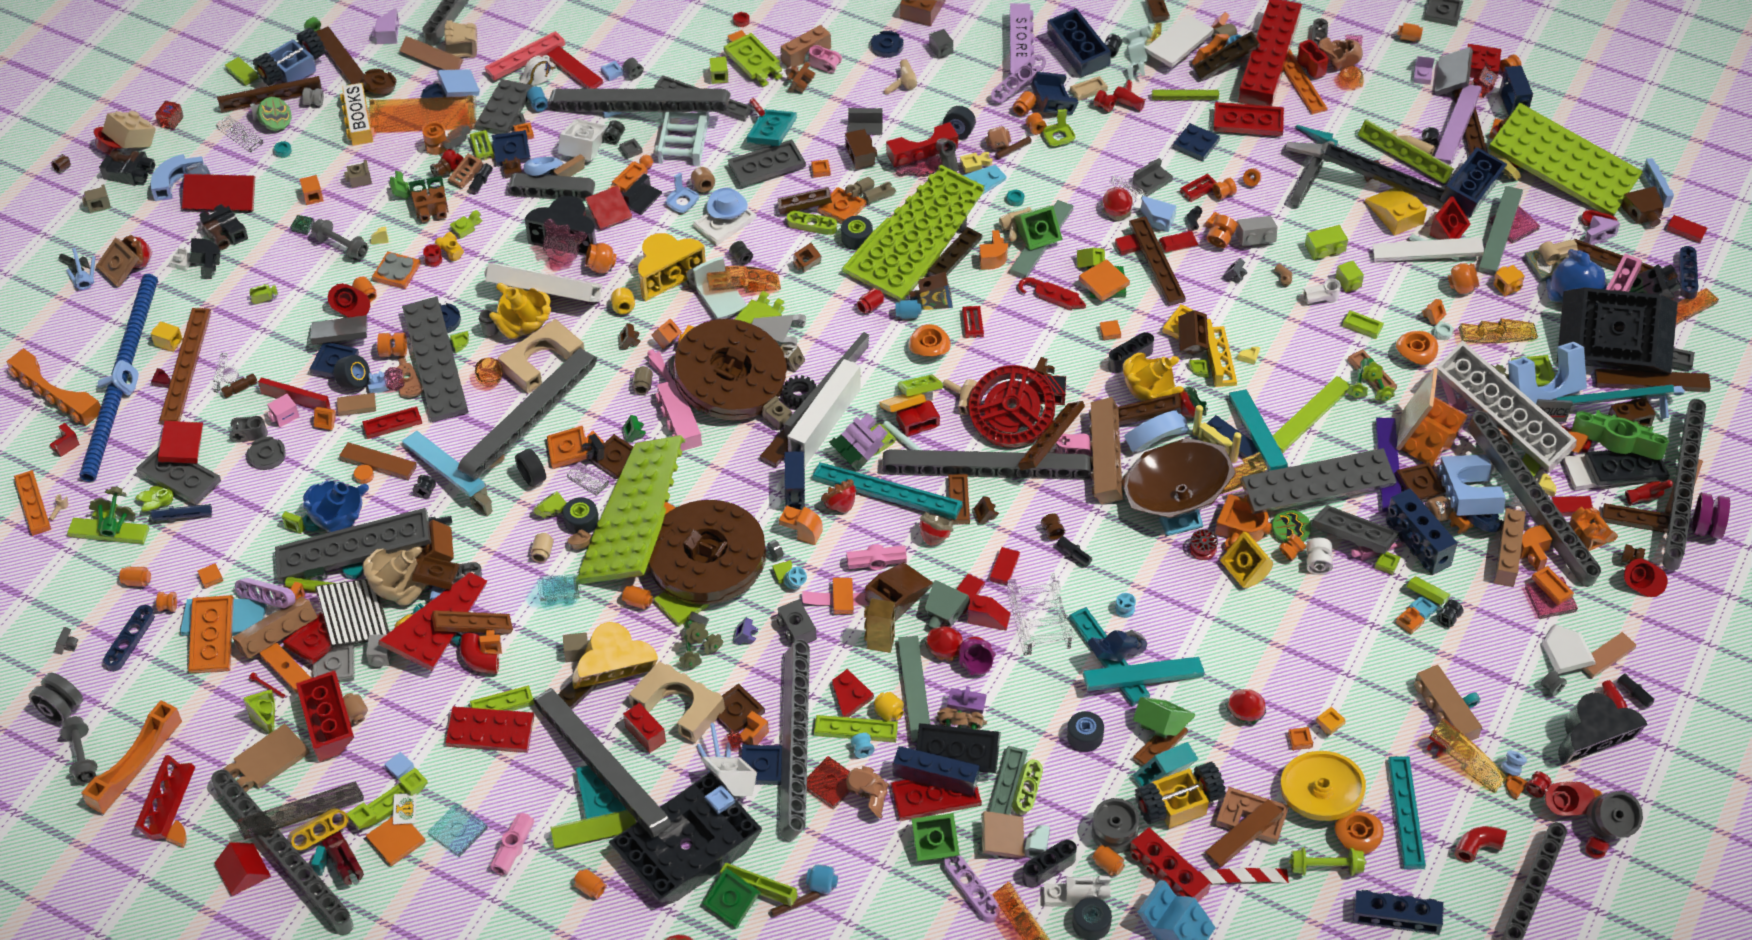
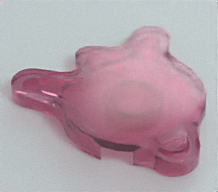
M935 155L898 166L896 168V175L899 177L905 175L926 177L931 173L934 174L939 170V165H942L940 157Z
M547 219L544 222L546 238L543 243V251L549 257L550 268L558 271L576 259L579 245L587 239V234L584 231L571 234L570 227L567 224L558 226L552 219Z

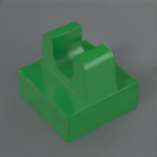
M630 415L622 427L627 442H634L636 438H643L646 434V431L641 430L644 423L639 422L637 416Z

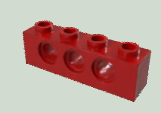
M1150 827L1131 841L1130 854L1132 858L1137 862H1141L1152 876L1155 875L1159 880L1166 881L1177 896L1194 897L1199 902L1209 893L1211 882ZM1180 881H1185L1188 884H1182Z

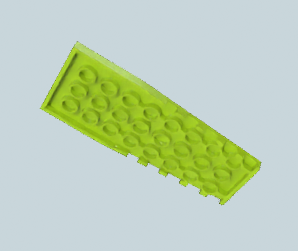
M939 165V170L934 175L931 173L927 177L928 181L923 186L920 184L916 188L917 191L912 196L909 195L905 199V203L901 207L898 206L893 211L894 214L890 218L887 217L871 233L842 267L843 272L898 301L905 300L909 295V291H912L917 286L918 281L927 274L928 269L939 258L984 193L983 185L943 165Z
M682 435L635 443L606 508L597 523L576 578L580 584L642 576L645 574L665 516L666 508L664 503L669 502L670 494L668 489L674 484L672 475L673 472L678 470L676 461L682 455L680 446L681 443L686 441Z

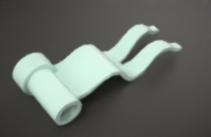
M1149 24L1126 33L1128 42H1131L1129 45L1131 65H1128L1129 80L1133 79V66L1137 64L1141 76H1145L1144 62L1148 60L1145 51V41L1153 35Z

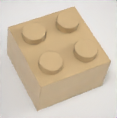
M135 111L107 113L102 129L104 134L122 148L151 147L156 128L148 120L143 119Z

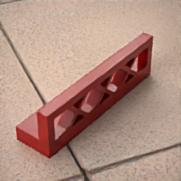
M170 755L164 756L135 825L150 840L167 838L196 768L191 762L179 764ZM169 764L173 767V771L170 776L168 774L167 769ZM162 781H164L165 790L163 793H161L160 784ZM154 799H156L158 806L156 811L153 809ZM148 816L150 821L149 828H147L144 825V822Z

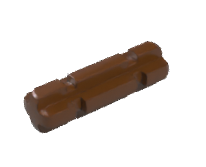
M251 373L246 378L243 377L230 383L231 386L226 385L222 387V394L225 398L233 395V392L236 394L248 388V385L256 384L257 378Z

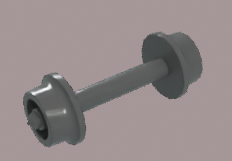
M318 219L312 226L311 233L316 237L317 241L324 242L328 238L337 241L347 247V256L351 259L361 260L366 256L369 246L362 237L356 236L351 241L333 232V223L330 220Z
M72 716L62 722L60 734L63 739L73 741L77 761L69 767V773L74 777L75 782L83 784L91 782L96 776L98 765L94 760L85 759L81 738L87 735L89 731L88 725L84 723L83 718Z

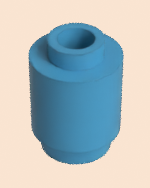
M535 86L527 91V98L532 108L539 112L544 111L548 106V100L543 89Z
M900 300V302H895L896 317L901 319L918 318V314H921V303H917V300Z

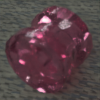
M391 367L384 372L387 389L396 391L403 388V371L400 368Z

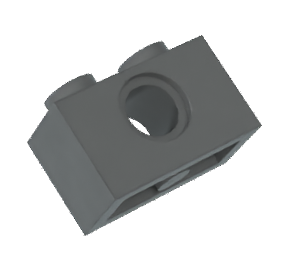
M800 599L777 608L778 616H776L778 626L780 628L783 627L785 630L784 634L788 643L791 642L793 644L797 639H802L807 643L817 640L816 627Z

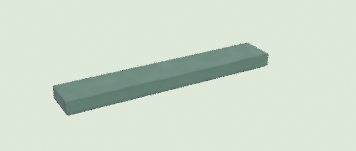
M1505 186L1484 255L1479 265V271L1495 274L1499 269L1523 189Z
M1057 200L1054 204V210L1059 228L1061 229L1072 213L1074 205ZM1050 244L1029 250L1026 246L1010 268V273L1021 278L1028 277Z
M918 635L898 637L912 743L917 742L919 723L930 724Z
M1007 746L989 812L1011 815L1013 797L1028 750ZM981 837L978 854L998 859L999 855L982 853Z

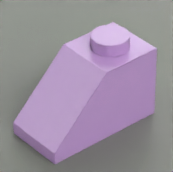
M393 8L376 20L372 32L373 38L377 40V44H398L399 17L397 8Z

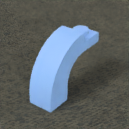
M181 154L160 164L151 177V190L154 200L173 199V185L183 178L187 167L199 162L204 165L202 156L185 159L184 154Z
M1176 410L1161 414L1140 424L1125 434L1124 438L1132 452H1139L1162 438L1175 434H1184L1190 429L1187 426L1186 419L1181 414H1178Z

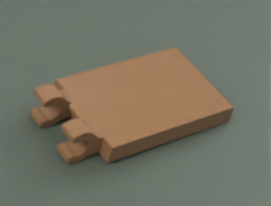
M284 723L233 758L235 763L228 764L224 770H227L234 779L242 773L244 776L240 777L237 782L247 792L254 785L258 789L310 754V751Z

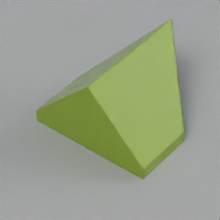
M266 690L243 697L250 720L266 733L270 734L275 730L276 703L273 691Z

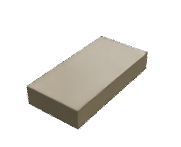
M1100 76L1070 86V92L1078 101L1096 95L1099 90L1108 91V86Z

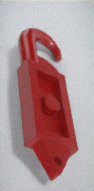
M1032 277L1023 278L1018 283V289L1024 294L1027 291L1023 289V285L1031 284L1036 286L1035 293L1042 300L1071 311L1072 309L1086 308V304L1079 297V293L1053 283L1043 282Z

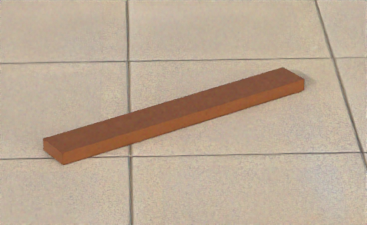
M192 308L160 416L159 422L161 425H164V421H181L211 316L210 308Z

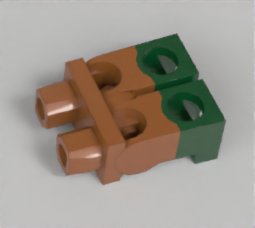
M442 176L426 179L429 194H427L424 179L408 182L417 219L420 218L423 223L429 222L431 220L430 216L437 215L439 219L447 218L449 210ZM439 182L440 186L432 187L431 184ZM418 185L423 187L421 190H413Z

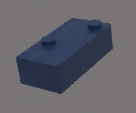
M1077 8L1047 20V35L1081 78L1110 66L1111 51Z
M1476 147L1446 185L1440 201L1445 203L1453 196L1464 214L1471 218L1501 179L1507 163Z

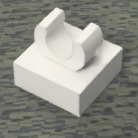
M178 247V250H176L169 261L170 267L187 271L191 265L190 253L186 252V249Z

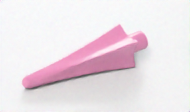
M653 349L647 352L650 358L649 364L667 382L672 381L673 379L668 372L660 351L655 353Z
M1394 543L1389 550L1401 547L1402 543ZM1359 546L1358 549L1351 550L1352 557L1359 556L1361 561L1380 554L1365 546Z

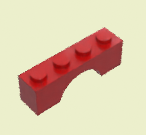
M950 122L934 127L933 135L925 141L913 142L904 137L886 141V155L893 167L905 165L939 154L936 149V142L940 138L953 141L957 149L958 134ZM948 143L944 145V151L948 149Z

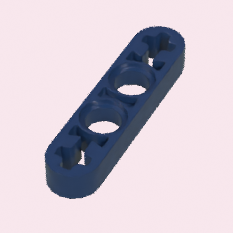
M1691 246L1682 247L1679 253V275L1682 287L1680 288V294L1686 299L1696 298L1699 288L1697 251ZM1685 277H1691V278H1693V279H1692V280H1688V279H1685Z
M141 605L134 611L103 659L109 671H118L124 666L154 621L155 614L151 606ZM133 627L140 628L136 633L129 632ZM124 642L130 643L127 648H119Z

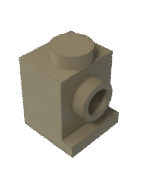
M363 160L364 163L346 166L347 171L344 172L346 182L350 181L351 188L372 184L367 160Z
M104 184L100 188L84 191L85 196L82 197L84 207H88L90 213L111 208Z
M777 396L763 406L762 418L777 430H780L792 415V411L781 403Z

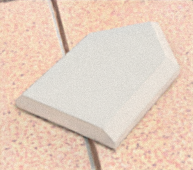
M1556 624L1553 625L1542 646L1558 674L1596 664L1581 633Z

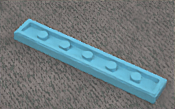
M417 430L402 440L403 445L469 497L485 487L484 482L480 478L474 480L459 471V462Z

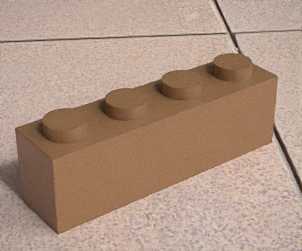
M1509 508L1505 510L1501 526L1494 584L1510 587L1515 585L1520 562L1525 511Z
M301 596L295 600L292 606L277 610L232 638L240 653L249 659L318 618L310 601Z
M1437 664L1418 672L1414 687L1425 699L1427 707L1435 713L1439 724L1444 726L1448 737L1457 746L1467 743L1459 736L1460 734L1469 742L1479 738L1482 730L1481 724L1440 666Z

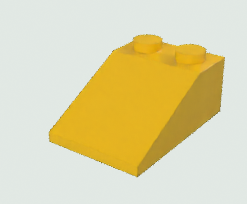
M1391 188L1365 199V203L1394 236L1424 224L1427 208L1417 197L1402 190Z

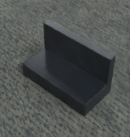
M644 173L623 194V197L630 210L642 215L662 195V191L652 187L650 176Z

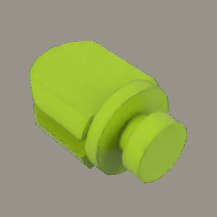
M263 284L249 290L251 302L254 304L270 301L273 299L272 294L278 295L276 285H272L270 288L269 284Z

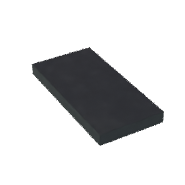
M1610 450L1586 452L1584 456L1598 486L1664 481L1670 477L1662 459L1656 460L1632 452L1620 454Z
M919 723L916 750L979 765V772L996 774L1001 732Z

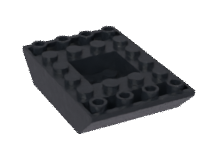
M1584 287L1564 291L1558 346L1571 342L1583 346L1585 366L1671 374L1678 302L1658 294ZM1617 323L1622 324L1624 331H1615L1614 325Z
M711 772L660 806L671 822L672 826L652 838L637 822L609 841V845L659 902L679 901L719 873L725 863L731 864L746 854L762 832L761 826L736 799L733 805L720 814H717L705 801L706 795L722 785ZM688 842L692 844V847L683 849L681 845Z

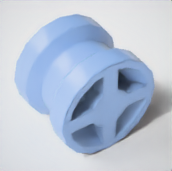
M1509 750L1506 754L1507 759L1502 762L1501 768L1509 774L1519 776L1522 772L1521 767L1526 764L1527 758L1519 752Z

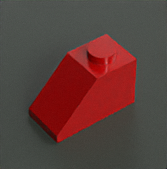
M972 594L968 608V624L1007 631L1011 613L992 597Z

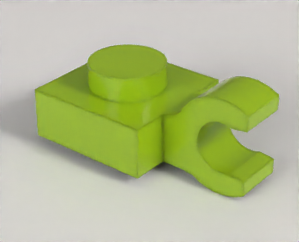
M474 210L468 218L465 216L450 224L451 230L460 239L475 231V225L482 223V219L479 217L481 213L478 210Z

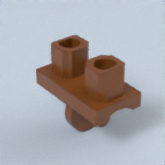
M807 61L800 71H798L799 68L797 66H789L786 69L787 79L793 80L792 85L788 89L789 92L793 93L794 90H797L803 94L808 83L803 81L802 78L809 83L813 80L816 73L809 69L810 63Z

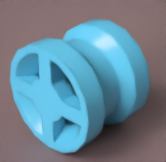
M793 567L784 575V584L793 590L798 589L807 580V573L801 567Z
M1121 593L1117 596L1115 612L1118 616L1129 618L1134 614L1135 597L1130 593Z
M868 733L857 734L851 739V745L855 748L854 754L857 758H866L875 751L873 744L870 743L871 737Z

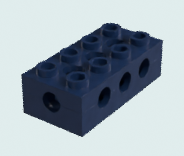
M1411 488L1391 497L1386 517L1388 527L1399 531L1398 538L1400 541L1407 545L1412 555L1419 559L1424 569L1428 570L1432 576L1451 567L1458 542Z

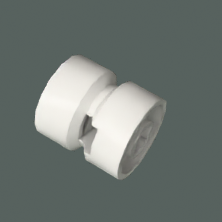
M1325 538L1309 540L1306 545L1307 570L1315 575L1329 573L1333 568L1331 541Z

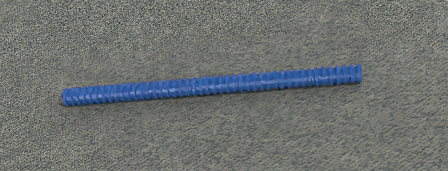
M144 274L142 276L113 370L120 360L131 365L133 364L158 283V278L153 274ZM127 371L122 373V379L125 383H127L129 375ZM114 383L107 385L96 425L94 426L79 473L80 478L88 482H93L97 478L121 397L123 396V392Z

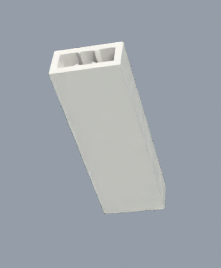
M488 263L484 271L485 281L503 283L508 286L528 290L535 288L540 292L588 302H600L603 285L600 283L496 263Z
M844 359L788 435V452H804L805 467L860 392V365Z

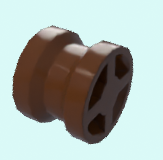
M443 158L438 160L437 164L433 163L430 165V170L434 177L442 176L443 178L444 175H449L452 172L449 164Z

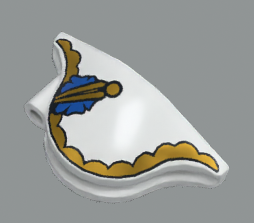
M548 55L543 57L535 56L527 62L520 83L533 86L541 84L550 78L557 66L550 62Z

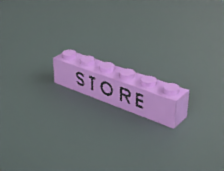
M1010 3V75L1032 58L1031 55H1034V45H1031L1034 44V33H1031L1034 30V22H1030V20L1033 21V10H1030V3ZM1024 69L1020 72V75L1023 78H1028L1030 72ZM1010 80V85H1017L1014 80ZM1031 80L1024 86H1030Z

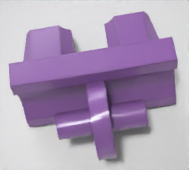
M967 686L965 690L950 688L947 708L956 709L957 712L960 710L983 714L987 694L970 691L971 687Z

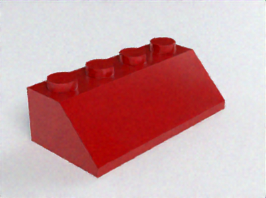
M334 670L296 683L312 746L319 762L340 755L355 738L337 673Z

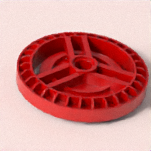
M1020 365L998 367L985 374L973 388L969 401L970 417L977 432L988 442L1006 448L1022 447L1038 440L1053 422L1056 409L1054 393L1048 381L1037 371ZM1010 379V381L1002 382L993 387L988 393L984 405H980L983 396L993 385L1003 380ZM1026 381L1036 386L1044 396L1045 408L1041 418L1039 417L1041 410L1040 398L1035 389L1027 384ZM1011 404L1017 405L1015 408L1008 407ZM984 411L985 415L981 416L980 412ZM988 421L995 429L1004 433L993 430L985 422ZM1019 428H1028V430L1018 433Z

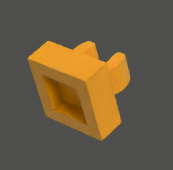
M1332 706L1316 718V723L1321 726V729L1327 735L1333 734L1346 722V719Z

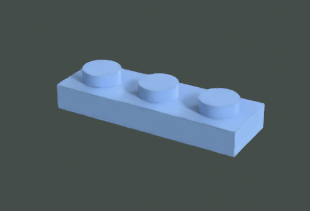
M1646 159L1643 173L1650 186L1656 187L1664 208H1669L1674 198V193L1669 188L1666 178L1661 174L1660 168L1654 159Z

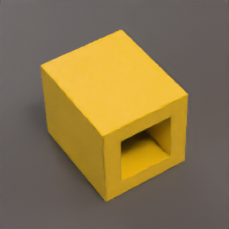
M161 321L152 329L150 334L154 346L174 352L183 340L179 327Z

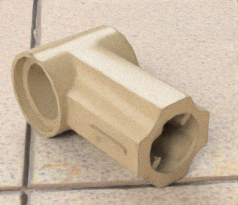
M1567 240L1555 244L1551 241L1544 242L1539 246L1538 251L1547 265H1554L1561 258L1568 257L1569 249H1578L1575 240Z

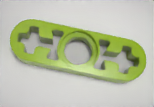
M792 211L787 215V225L790 228L824 235H833L837 232V221L834 218L799 211ZM815 221L816 224L809 225L808 222Z
M1031 759L1022 766L1012 801V808L1018 815L1027 814L1034 806L1043 774V766L1036 759ZM1024 782L1030 784L1031 792L1024 788Z

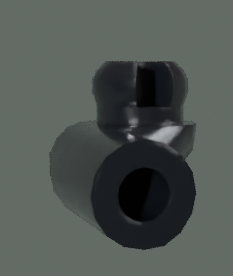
M1195 206L1186 216L1188 224L1193 231L1199 228L1197 220L1203 213V209L1200 206Z

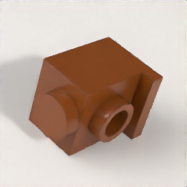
M809 243L794 253L793 265L797 270L801 269L804 273L816 264H820L822 256L815 246Z

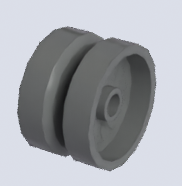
M48 672L41 680V686H36L28 695L32 705L41 714L59 724H62L65 719L69 718L72 714L71 710H76L84 700L82 694L71 682L53 672Z
M1625 791L1604 793L1594 797L1589 803L1586 812L1587 823L1591 831L1602 839L1615 840L1626 838L1636 834L1640 829L1643 821V810L1639 801L1630 793Z
M1110 798L1102 801L1093 812L1091 836L1094 843L1098 847L1101 845L1109 847L1116 853L1129 850L1131 841L1138 836L1139 813L1136 807L1121 798Z

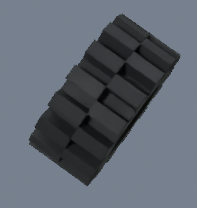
M797 375L795 379L791 377L789 382L786 380L783 386L785 404L789 408L793 406V410H796L815 389L816 384L814 380L810 381L808 376L804 379V375H801V378H798ZM799 390L807 392L804 395L794 394V392Z

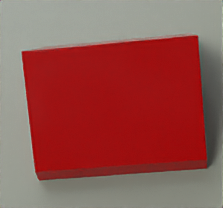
M1453 196L1445 202L1433 217L1429 236L1438 240L1460 239L1471 225Z
M229 842L214 862L231 896L271 877L254 843Z

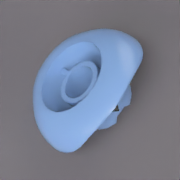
M537 157L528 160L524 164V171L532 176L553 175V170L563 165V162L554 157Z
M732 188L715 190L710 195L707 203V210L712 217L725 220L740 216L748 207L746 199Z

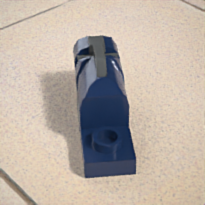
M1114 630L1105 639L1092 637L1087 642L1097 658L1121 662L1128 654L1137 655L1143 653L1148 645L1145 637L1134 630L1127 632Z

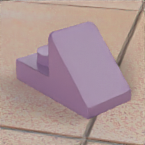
M1416 57L1413 83L1431 85L1435 58Z
M1593 216L1584 242L1595 245L1617 236L1620 226L1619 221Z

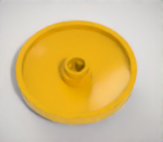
M1312 751L1297 756L1286 765L1281 776V793L1287 805L1296 813L1313 820L1333 821L1351 815L1361 806L1366 793V780L1360 767L1348 757L1330 751Z

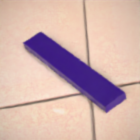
M1376 417L1377 449L1384 448L1397 482L1394 486L1380 488L1382 512H1388L1391 497L1401 493V484L1395 476L1396 470L1399 469L1395 418Z

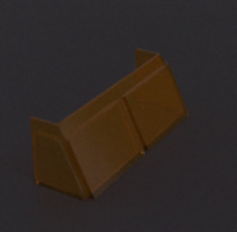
M474 95L369 100L371 128H374V133L422 131L423 127L430 122L441 123L445 130H452L460 125H469L470 129H473V123H476V96Z

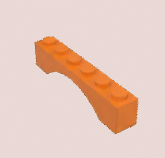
M22 348L6 361L9 367L8 372L13 378L17 377L26 387L30 386L33 388L37 395H42L50 404L57 405L64 414L68 413L71 415L75 422H81L87 426L98 417L101 406L96 398L87 392L67 391L47 382L41 375L36 356L26 349Z
M163 700L158 702L148 714L137 739L127 753L112 768L101 775L95 776L81 792L88 807L104 815L181 724L182 719L176 707Z

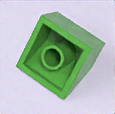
M1053 205L1043 206L1014 216L1018 233L1029 250L1063 240Z
M1140 697L1133 721L1140 723L1139 727L1146 730L1153 729L1156 735L1167 738V735L1176 736L1195 717L1196 713L1165 699Z
M954 813L912 819L917 861L960 856Z

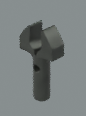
M61 253L59 260L72 265L71 270L76 274L78 270L75 259ZM82 256L79 259L80 265L90 269L87 258Z

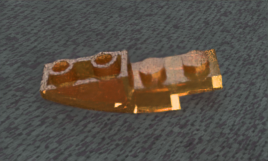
M725 266V271L707 273L709 291L744 288L745 293L781 290L778 274L761 268Z
M1009 881L992 894L1022 940H1051Z

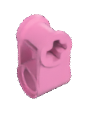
M818 45L812 46L809 49V63L813 68L827 73H834L837 64H840L842 61V56L836 51H831Z
M1063 434L1056 442L1055 453L1063 454V449H1065L1064 454H1085L1090 457L1092 455L1091 437L1087 434Z

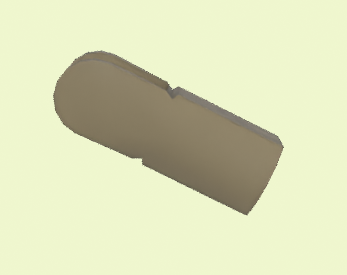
M888 181L864 192L863 198L867 201V204H870L882 198L893 196L896 193V189Z

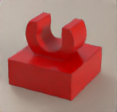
M1432 731L1429 739L1433 742L1427 746V750L1430 752L1433 747L1437 746L1439 751L1436 756L1441 757L1444 749L1450 751L1453 744Z

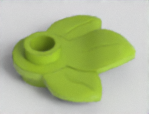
M152 486L149 491L140 492L135 499L144 502L141 511L146 512L157 509L160 506L169 505L173 501L174 494L172 490L165 489L162 486Z

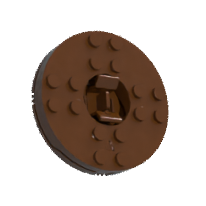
M735 319L711 320L692 328L680 340L673 364L674 381L682 397L698 411L702 410V413L706 412V415L709 414L711 417L724 420H743L762 414L764 405L775 396L780 397L787 373L784 353L774 338L753 324Z
M698 500L683 504L669 511L664 516L661 530L648 563L651 576L666 594L673 598L676 597L680 601L683 600V602L715 604L730 600L748 590L756 582L760 573H762L766 561L764 533L752 514L733 503L721 500Z

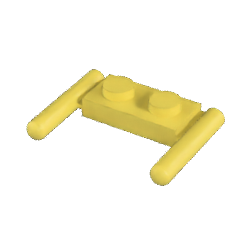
M1197 405L1192 434L1198 436V439L1201 441L1224 446L1231 462L1236 463L1241 434L1236 432L1233 442H1231L1228 437H1224L1214 427L1209 426L1205 422L1202 424L1203 407Z

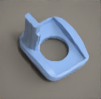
M678 173L674 176L675 190L667 197L666 204L679 213H685L698 201L699 194L687 187H683L682 173ZM682 196L690 199L687 205H679L676 200Z
M120 360L115 365L112 376L98 380L97 387L102 388L114 383L123 393L131 395L135 390L139 373L131 364ZM123 371H127L131 375L132 381L130 384H126L123 381Z
M1674 386L1673 395L1677 396L1685 393L1682 386ZM1667 395L1649 397L1651 399L1659 398L1661 420L1669 418Z

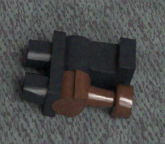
M112 150L110 157H105L99 169L104 180L130 183L136 186L138 182H146L148 179L146 170H154L156 164L154 159L147 158L146 152L140 151V153L133 151L130 155H122L121 151Z
M220 204L214 208L215 212L212 214L206 211L199 214L203 232L208 238L213 237L215 239L214 243L220 250L226 249L230 245V241L233 245H236L248 239L246 227L243 223L239 222L229 206L225 207ZM237 233H241V234H242L241 237H239V238H234V235H235V234H237Z

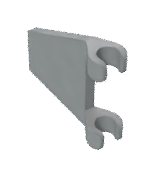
M1333 141L1323 144L1287 142L1286 150L1322 159L1328 143L1332 145L1335 143Z
M795 314L754 318L752 324L767 332L779 344L797 346L798 340L796 337L786 336L792 323L803 328L806 324V316Z

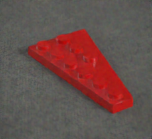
M469 572L453 584L451 590L447 589L382 637L378 645L433 671L457 632L434 631L432 612H470L486 587L487 580Z

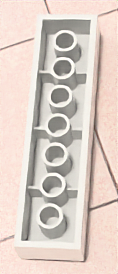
M1463 340L1436 366L1439 377L1478 411L1488 414L1495 425L1503 427L1512 436L1513 442L1547 472L1550 473L1576 447L1577 439Z

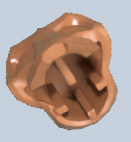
M1327 37L1319 42V49L1327 55L1334 70L1355 65L1363 57L1362 46L1355 40L1331 41Z
M862 766L861 769L853 768L846 779L849 792L870 799L869 808L878 818L882 819L884 801L890 784L885 782L880 775L873 773L874 769L866 766Z

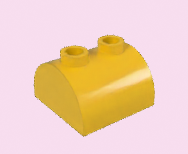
M1243 532L1220 559L1222 564L1243 588H1249L1261 582L1273 567V561L1247 532Z

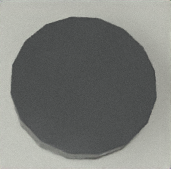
M269 436L255 440L251 444L250 449L248 448L247 450L248 461L259 470L273 469L279 466L286 457V449L283 442Z

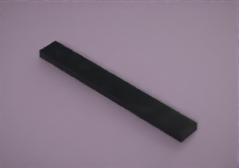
M1328 143L1322 159L1439 206L1445 204L1440 201L1444 189Z

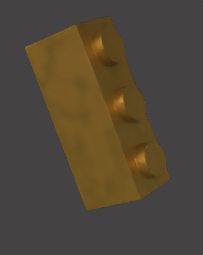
M871 598L869 606H865L864 629H866L864 641H867V649L891 653L895 639V602Z

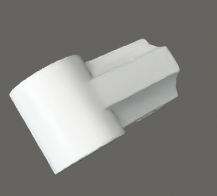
M1328 279L1322 285L1303 288L1305 303L1309 304L1324 300L1330 303L1336 302L1340 295V282L1336 279Z

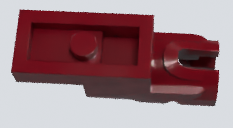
M341 831L321 840L323 847L326 848L328 857L344 884L353 885L349 876L352 873L355 874L358 881L363 878L364 872Z

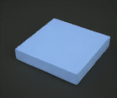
M470 69L438 70L437 76L446 97L479 96L480 90Z

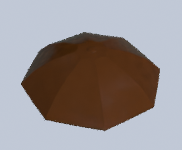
M1184 438L1144 452L1121 482L1131 509L1175 519L1212 505L1236 473L1224 446Z

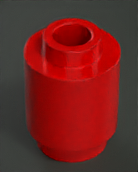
M873 288L859 298L857 306L862 313H870L884 303V295L880 290Z

